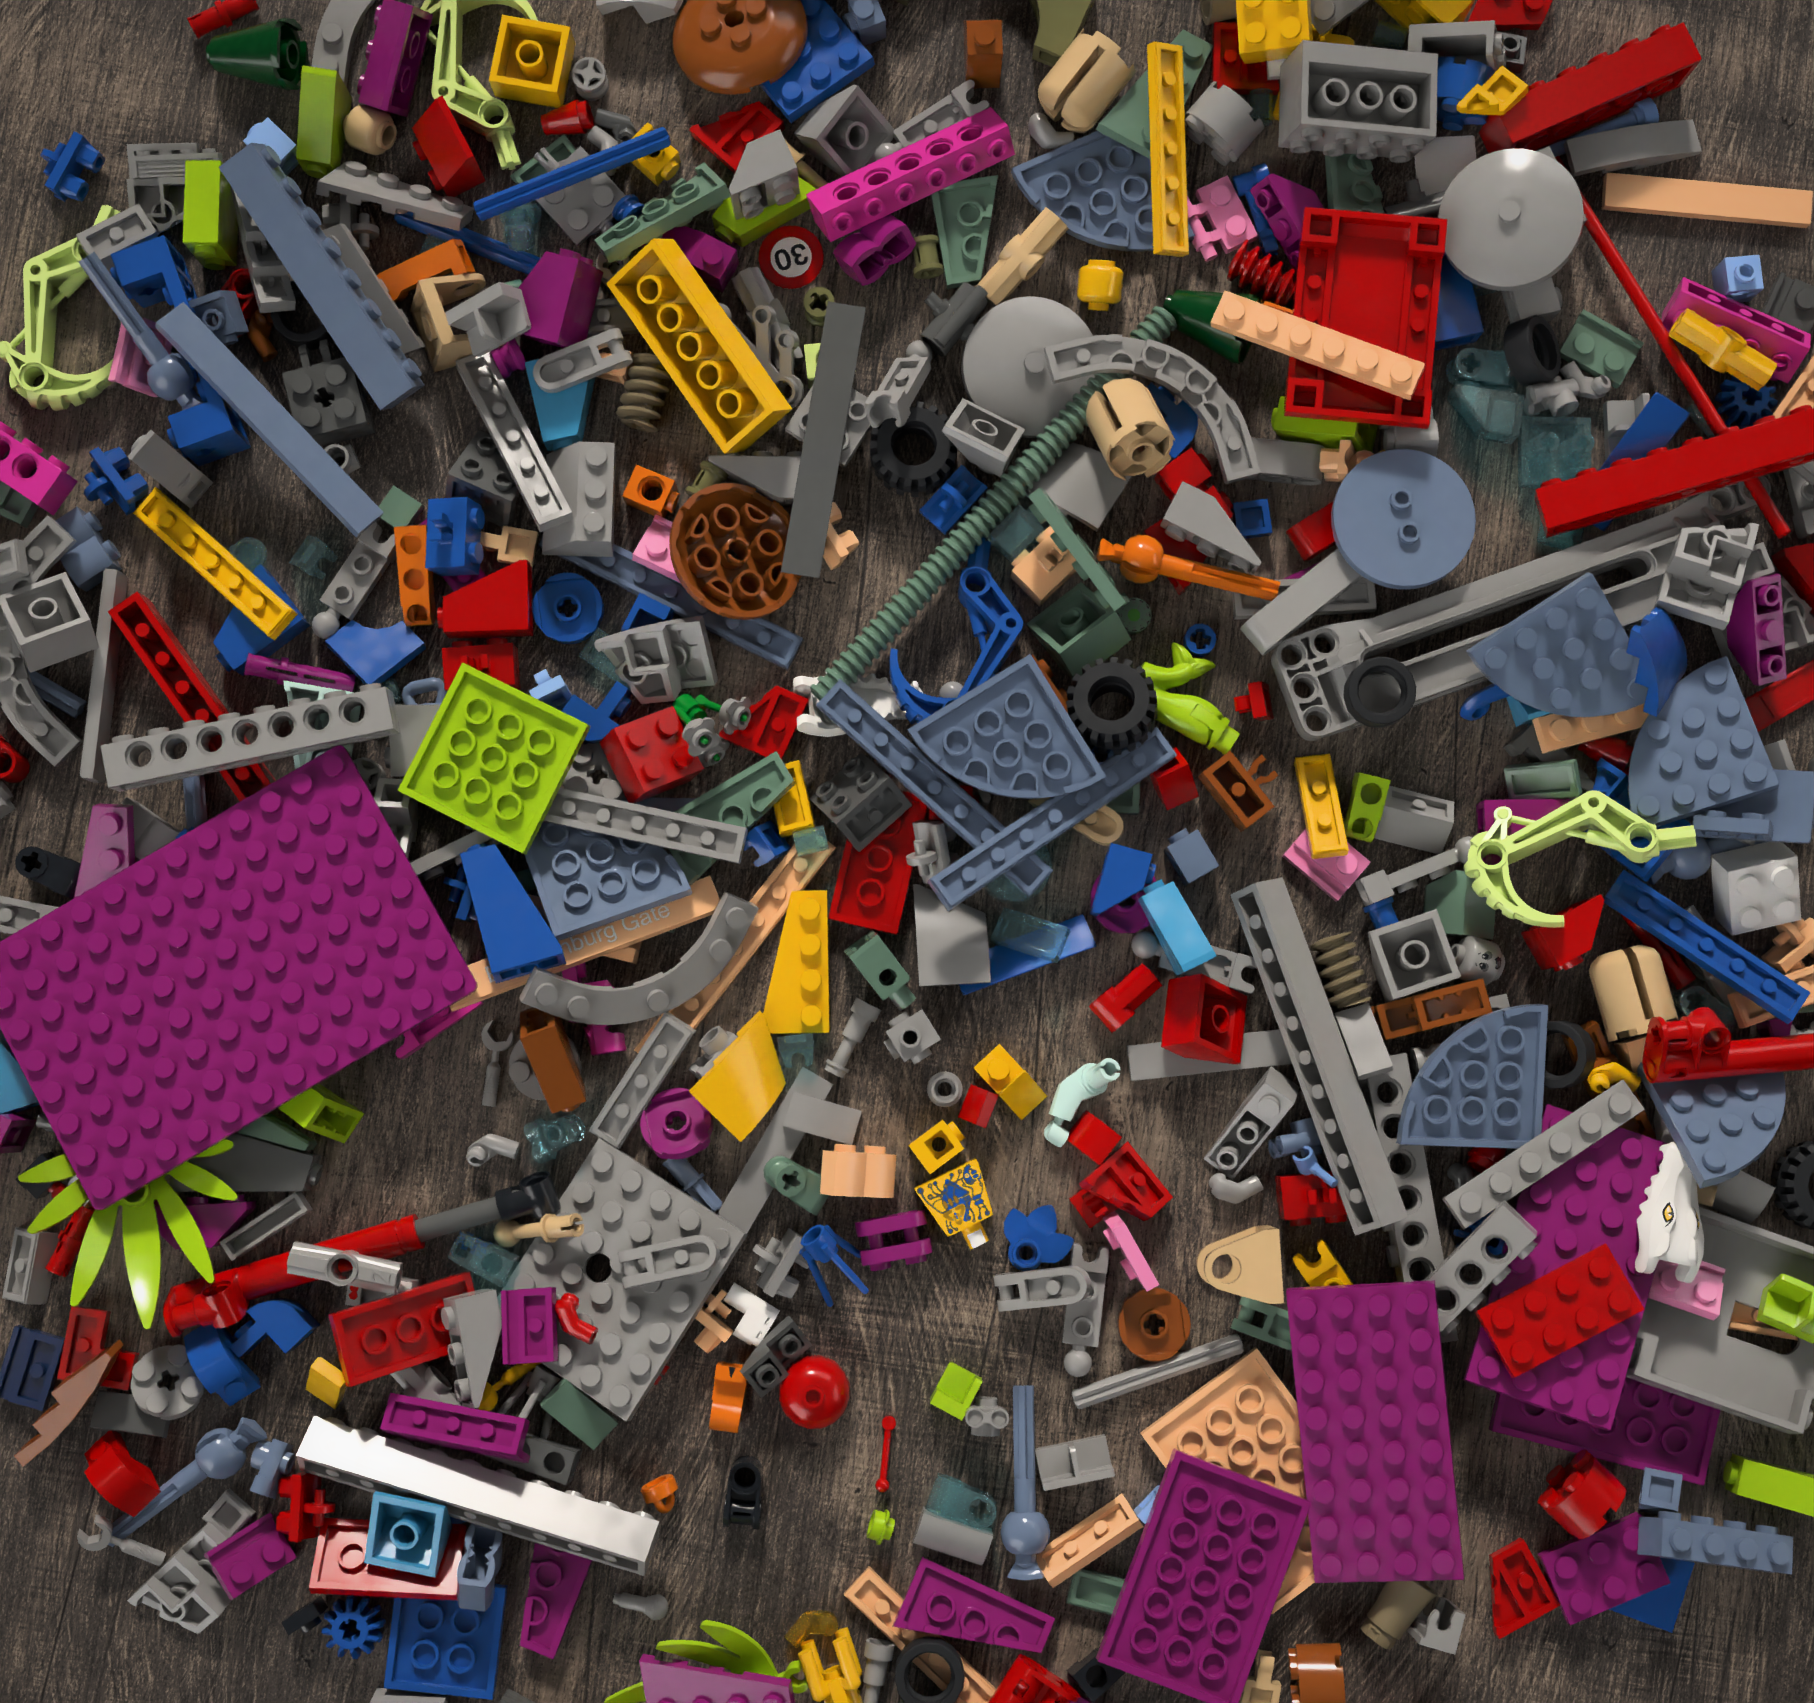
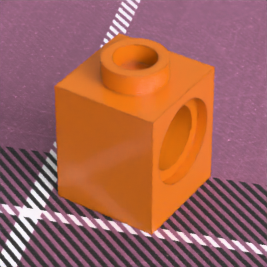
M636 464L622 497L625 503L631 507L653 516L658 515L665 518L667 512H674L680 498V493H677L678 488L675 480ZM658 487L662 489L660 498L654 501L645 499L644 495L649 488Z

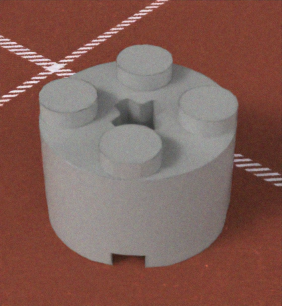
M1212 82L1185 113V122L1188 125V128L1185 130L1187 136L1196 144L1200 145L1204 141L1213 149L1211 155L1223 166H1226L1230 161L1235 162L1262 132L1264 124L1260 117L1254 122L1249 115L1253 108L1240 95L1224 84L1220 89H1217V82Z

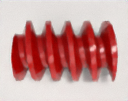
M1246 239L1228 267L1227 280L1233 281L1240 275L1238 287L1243 289L1252 283L1250 294L1257 295L1263 290V303L1275 298L1274 304L1286 306L1295 294L1296 282L1293 281L1295 269L1292 268L1285 274H1282L1284 262L1279 261L1271 267L1272 255L1268 253L1262 259H1259L1260 247L1257 245L1248 252L1249 240Z

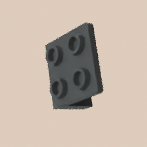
M478 431L447 473L445 498L468 497L482 506L485 520L501 527L503 525L511 526L514 521L517 496L520 492L491 435Z
M863 753L847 761L840 772L829 781L821 784L816 793L810 797L812 803L838 827L858 852L912 806L894 781Z

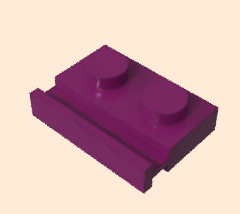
M556 1287L501 1291L503 1365L558 1361L557 1316L554 1311Z
M271 1512L203 1554L210 1562L214 1574L230 1600L297 1558L283 1533L276 1531V1524L272 1519Z

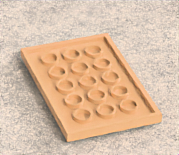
M1256 1347L1140 1432L1165 1468H1167L1172 1451L1175 1448L1306 1499L1297 1402ZM1308 1514L1271 1614L1315 1583Z

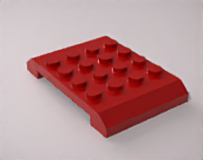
M1313 207L1304 208L1293 315L1425 363V369L1410 401L1289 356L1284 416L1428 429L1433 392L1431 390L1441 268L1442 258L1445 253L1448 219Z

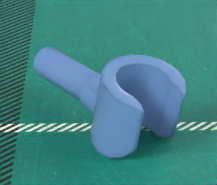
M1302 1147L1306 1155L1305 1158L1299 1159L1295 1155L1292 1156L1300 1174H1314L1332 1188L1337 1186L1338 1180L1322 1169L1311 1147Z

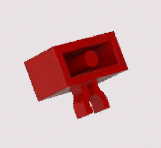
M488 639L486 645H473L472 641H456L451 643L452 647L442 648L444 690L446 692L452 684L462 662L517 690H521L518 648L513 643H508V639Z
M1326 1171L1331 1176H1333L1332 1171ZM1299 1173L1275 1176L1279 1219L1289 1220L1290 1226L1311 1225V1218L1325 1217V1223L1347 1221V1212L1337 1186L1332 1188L1314 1174L1302 1175Z

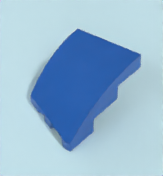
M1660 607L1654 608L1649 615H1646L1640 626H1633L1626 653L1640 658L1635 683L1648 688L1643 712L1657 717L1670 697L1675 684L1681 680L1687 669V651L1682 636L1670 616Z
M1600 758L1596 766L1597 775L1593 790L1602 792L1630 810L1628 775L1603 758ZM1680 819L1656 828L1691 826V824L1685 819ZM1635 837L1630 841L1637 848H1644L1650 844L1644 837ZM1599 846L1644 882L1649 880L1674 850L1660 851L1659 857H1653L1648 862L1635 863L1627 859L1618 850Z

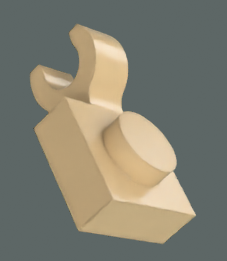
M503 525L501 535L481 531L480 543L483 551L498 552V562L513 564L519 560H528L533 568L539 533L537 531Z
M1258 1649L1255 1658L1254 1677L1248 1676L1239 1703H1279L1282 1685L1280 1681L1271 1679L1275 1662L1272 1651Z

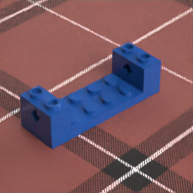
M164 235L110 254L115 266L110 268L111 275L119 287H123L129 299H134L142 308L165 300L169 306L174 305V308L184 302L196 315L195 309L190 307L189 301L198 298L185 259ZM188 362L190 368H191L192 370H196V369ZM198 373L200 381L196 382V387L204 403L169 415L168 419L171 428L167 429V434L175 450L180 449L185 458H190L195 464L202 466L249 449L251 445L239 414Z

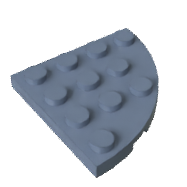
M1095 131L1011 169V174L1019 189L1035 209L1041 213L1047 207L1068 226L1069 229L1066 233L1089 244L1107 249L1134 252L1153 251L1151 159ZM1188 222V239L1192 241L1195 235Z
M1585 573L1466 650L1473 663L1490 682L1497 685L1515 700L1552 714L1570 717L1604 716L1629 710L1645 703L1648 688L1635 683L1640 658L1626 653L1629 637L1592 573Z
M1031 654L907 729L920 749L945 772L978 790L999 796L1022 799L1056 797L1086 788L1107 777Z
M1727 656L1705 664L1677 682L1657 717L1648 715L1635 741L1628 775L1629 807L1631 812L1648 823L1655 824L1656 827L1772 791L1779 787L1778 779Z
M543 822L527 855L524 854L550 928L558 941L692 895L687 878L676 860L664 848Z
M1519 1005L1488 1013L1469 1022L1442 1042L1419 1070L1408 1091L1398 1124L1396 1143L1400 1145L1518 1149L1541 1134L1548 1005Z
M1642 1062L1637 1069L1638 1075L1641 1077L1646 1090L1700 1189L1729 1180L1738 1175L1740 1170L1750 1165L1753 1161L1756 1162L1768 1148L1779 1128L1786 1100L1783 1072L1650 1083L1644 1074Z

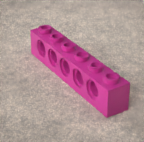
M989 107L811 191L806 196L814 221L827 239L832 242L1015 155L1009 127Z
M0 421V481L54 516L78 481L67 474V471L70 469L68 465L53 455L46 460L40 456L43 451L42 448L27 438H24L20 443L13 438L17 432ZM10 450L9 455L3 459L5 453ZM37 468L35 474L30 477L31 472Z

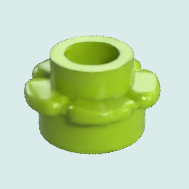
M875 1509L871 1515L867 1529V1538L875 1540L876 1545H880L883 1539L889 1541L892 1536L895 1519L890 1518L889 1510L885 1509L883 1512Z

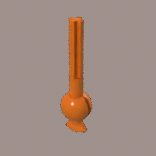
M1148 535L1132 536L1125 541V545L1112 544L1102 538L1096 556L1098 561L1110 560L1113 563L1120 564L1121 574L1133 583L1146 584L1152 582L1159 574L1269 601L1278 596L1280 581L1163 554L1162 544L1157 539Z

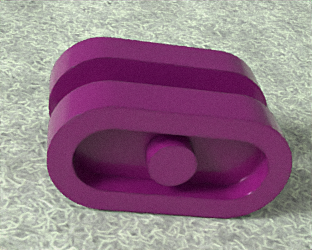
M925 1209L854 1222L857 1237L868 1236L870 1248L860 1250L862 1266L870 1265V1271L891 1268V1261L905 1259L906 1265L927 1261L926 1254L933 1252L930 1237L919 1238L917 1226L927 1224ZM903 1229L905 1241L884 1245L882 1233Z

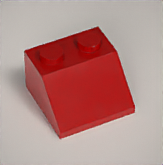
M443 96L436 98L412 127L417 138L416 141L412 142V145L421 162L426 159L430 162L433 169L427 173L436 191L444 189L447 196L455 197L485 182V179Z
M1601 894L1582 899L1554 914L1564 915V927L1532 926L1521 932L1541 970L1553 968L1555 972L1562 969L1568 970L1584 961L1581 955L1592 949L1605 901Z
M1202 973L1169 979L1161 1047L1184 1058L1240 1064L1247 996Z

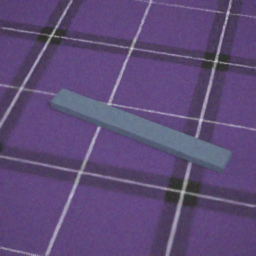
M184 302L156 322L155 328L355 537H358L382 517L384 512Z
M542 537V539H541V541H540V543H539V546H540L541 548H542V544H543V537ZM616 544L613 545V557L557 555L637 596L639 593H642L672 608L673 613L681 618L703 615L707 631L787 671L804 641L802 637L762 617L749 620L732 619L707 610L687 593L681 583L633 561V553Z
M841 679L817 703L816 707L974 849L1006 828ZM1034 853L1003 875L1029 898L1053 872V869Z
M1157 726L1152 733H1147L1148 739L1143 744L1139 741L1136 742L1135 750L1129 752L1127 747L1121 750V755H1113L1100 764L1107 777L1078 791L1049 798L930 878L927 883L949 912L1173 760L1177 754Z

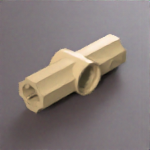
M1047 207L1044 208L1021 235L1017 234L1006 244L999 255L998 262L977 284L987 291L988 295L986 298L997 306L1003 303L1023 280H1029L1039 270L1045 261V255L1069 229Z

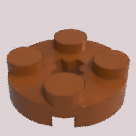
M1154 1287L1148 1292L1143 1288L1127 1297L1123 1301L1117 1320L1118 1332L1122 1342L1132 1353L1148 1361H1162L1173 1357L1183 1346L1190 1334L1191 1323L1186 1306L1175 1294L1159 1287ZM1150 1314H1156L1157 1319H1163L1164 1326L1158 1327V1333L1151 1334L1149 1328H1144V1321L1149 1320Z

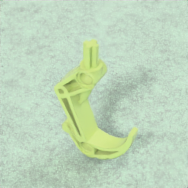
M425 0L420 9L433 14L430 27L439 24L437 37L430 29L428 33V38L436 46L431 88L433 99L435 100L443 96L456 122L485 136L487 141L493 143L502 170L507 168L509 170L515 169V166L521 164L512 137L515 133V127L507 106L501 100L492 97L476 77L469 76L462 67L463 15L485 5L501 4L518 10L527 19L538 21L531 5L527 0ZM462 78L465 80L464 86H462ZM494 116H503L502 121L498 124L492 125L488 123Z
M102 205L94 225L120 213V211L115 210L109 205ZM77 237L33 257L25 263L23 268L25 328L11 343L7 341L0 342V358L9 363L11 367L9 375L11 389L24 397L31 407L43 410L49 405L54 411L68 409L70 403L75 407L84 404L87 398L93 399L101 394L105 388L113 383L108 381L113 359L101 369L87 374H67L53 369L58 303L65 296L69 298L86 280L90 279L79 264V261L87 257L79 244ZM25 339V355H22L16 347ZM40 375H44L42 384L34 387L35 379Z
M1591 790L1537 821L1513 816L1511 809L1506 806L1498 807L1494 811V824L1489 831L1481 832L1470 840L1471 847L1468 852V861L1464 864V871L1466 876L1475 879L1471 886L1479 897H1486V904L1492 909L1502 910V915L1534 926L1564 927V915L1542 913L1522 901L1512 886L1508 865L1572 836L1586 839L1585 843L1618 850L1632 862L1644 863L1653 857H1659L1660 851L1696 847V833L1694 825L1657 829L1655 824L1648 823L1602 792ZM1512 823L1526 826L1508 836V827ZM1635 837H1644L1650 844L1644 848H1637L1630 841ZM1488 854H1496L1502 858L1496 865H1487L1482 861Z

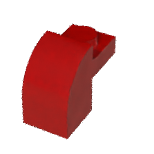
M108 1431L84 1454L89 1464L84 1473L92 1486L109 1503L132 1517H135L161 1492L151 1468L130 1456L121 1434L116 1431Z

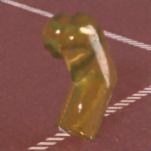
M808 1610L800 1616L784 1637L795 1648H798L809 1634L834 1635L838 1630V1621L836 1616L827 1610Z

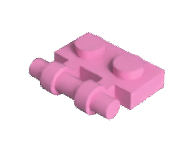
M1228 175L1197 189L1195 194L1199 201L1197 205H1192L1187 195L1188 222L1195 235L1192 244L1197 252H1201L1206 262L1218 256L1213 246L1220 243L1225 254H1228L1240 248L1246 239L1249 240L1248 244L1257 240L1258 233ZM1206 216L1213 231L1206 232L1200 218Z

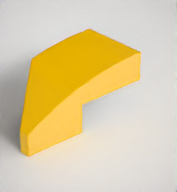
M1501 66L1482 86L1477 83L1456 105V109L1460 113L1505 115L1528 93L1529 85L1504 66Z

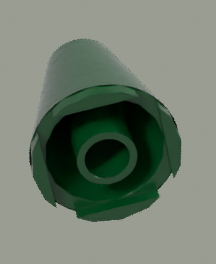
M281 18L212 37L206 47L207 61L215 71L284 90H298L300 88L297 84L301 81L302 66H308L309 64L307 42L300 41L297 32L303 30L295 19Z
M1176 290L1173 296L1168 295L1166 297L1163 308L1175 318L1178 331L1232 363H1243L1253 342L1211 327V320L1223 293ZM1234 293L1263 304L1262 297L1252 294Z

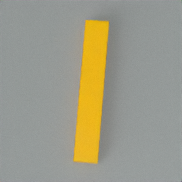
M1154 41L1147 45L1153 254L1184 257L1189 255L1183 46Z
M157 487L152 490L133 512L146 526L274 641L297 616V612Z

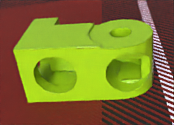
M1360 772L1354 773L1353 788L1344 821L1346 837L1370 843L1373 841L1379 820L1381 821L1391 780Z

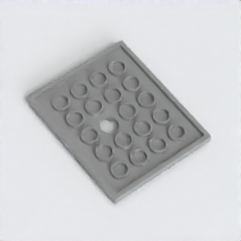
M599 1138L560 1198V1209L553 1213L556 1216L573 1213L580 1214L583 1220L574 1222V1224H584L583 1234L579 1237L559 1238L553 1243H547L542 1237H535L502 1291L556 1287V1301L561 1299L565 1293H572L578 1297L579 1307L576 1309L579 1319L598 1328L595 1340L589 1345L565 1333L557 1318L558 1361L542 1363L627 1422L633 1418L748 1234L623 1151L618 1150ZM693 1235L708 1236L713 1238L718 1244L720 1258L718 1263L709 1271L636 1288L624 1289L622 1278L625 1277L624 1265L619 1263L618 1252ZM604 1254L610 1259L612 1271L605 1281L597 1283L588 1277L586 1266L592 1256ZM645 1259L639 1260V1272H647ZM500 1292V1294L498 1295L497 1298H498V1304H499L500 1315H501V1292Z

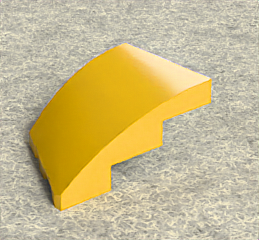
M760 1010L736 1033L738 1037L713 1061L714 1066L689 1090L740 1142L762 1120L786 1085L765 1015Z

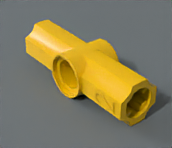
M1686 308L1680 314L1669 331L1671 338L1699 354V358L1707 366L1720 373L1728 372L1757 391L1765 386L1777 367L1776 362L1748 346L1746 340L1728 327L1714 325L1689 308Z

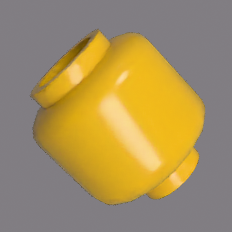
M1088 260V265H1084L1079 269L1077 298L1082 302L1088 303V310L1109 311V304H1117L1121 301L1124 274L1120 268L1116 267V261Z

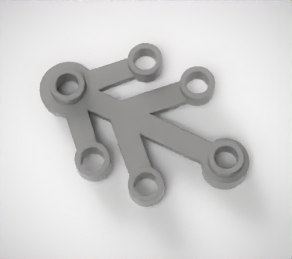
M719 303L731 320L730 309L725 304ZM759 305L752 313L753 322L756 324V347L735 324L734 326L789 405L794 408L800 404L804 396L803 384L794 375V350L799 345V336L792 330H782L776 335L775 343L777 348L780 349L778 371L771 364L770 326L776 320V312L771 306ZM763 310H766L768 313L766 322H762L760 318ZM787 334L791 337L789 347H786L783 342ZM787 385H790L792 388V395L789 398L784 393Z

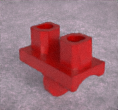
M301 1472L279 1479L278 1494L280 1497L291 1498L290 1510L279 1512L276 1519V1531L289 1535L288 1542L298 1543L302 1542L303 1539L318 1537L319 1527L324 1526V1513L335 1512L336 1504L325 1501L326 1489L321 1488L322 1477Z

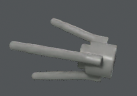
M536 1365L534 1371L526 1374L524 1380L504 1402L497 1413L505 1414L528 1388L526 1394L530 1397L518 1416L527 1419L536 1401L541 1402L562 1378L554 1372ZM547 1412L540 1437L545 1439L549 1435L553 1417Z

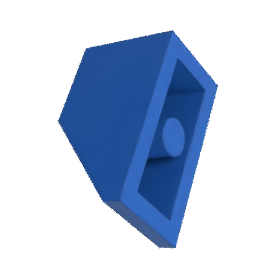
M1110 843L1090 914L1098 916L1144 889L1145 884L1150 885L1156 869V864L1151 863L1153 854Z

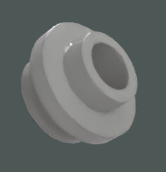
M943 1071L936 1073L928 1082V1097L937 1106L950 1107L956 1104L962 1096V1083L951 1072ZM943 1082L949 1083L952 1088L951 1093L948 1096H941L938 1093L939 1084Z

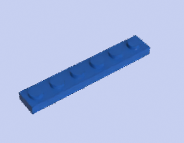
M1625 870L1619 874L1604 896V903L1787 1025L1793 1021L1810 994L1809 991Z

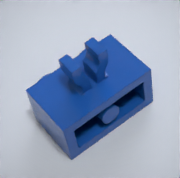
M468 497L428 499L426 569L439 576L479 575L480 563H482L484 557L480 536L481 529L485 525V515L480 504Z

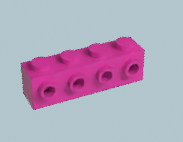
M1685 277L1682 278L1662 313L1661 321L1668 333L1686 308L1693 310L1718 327L1725 326L1732 329L1746 340L1748 346L1777 363V367L1769 379L1772 381L1780 380L1788 384L1810 350L1811 334Z

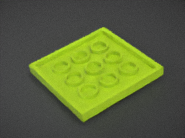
M462 662L397 791L527 855L591 726Z

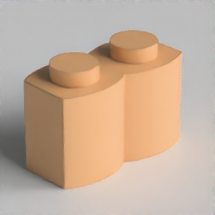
M834 1144V1151L823 1150L820 1194L846 1197L894 1198L897 1155L885 1154L886 1147L865 1145L864 1152H856V1145Z

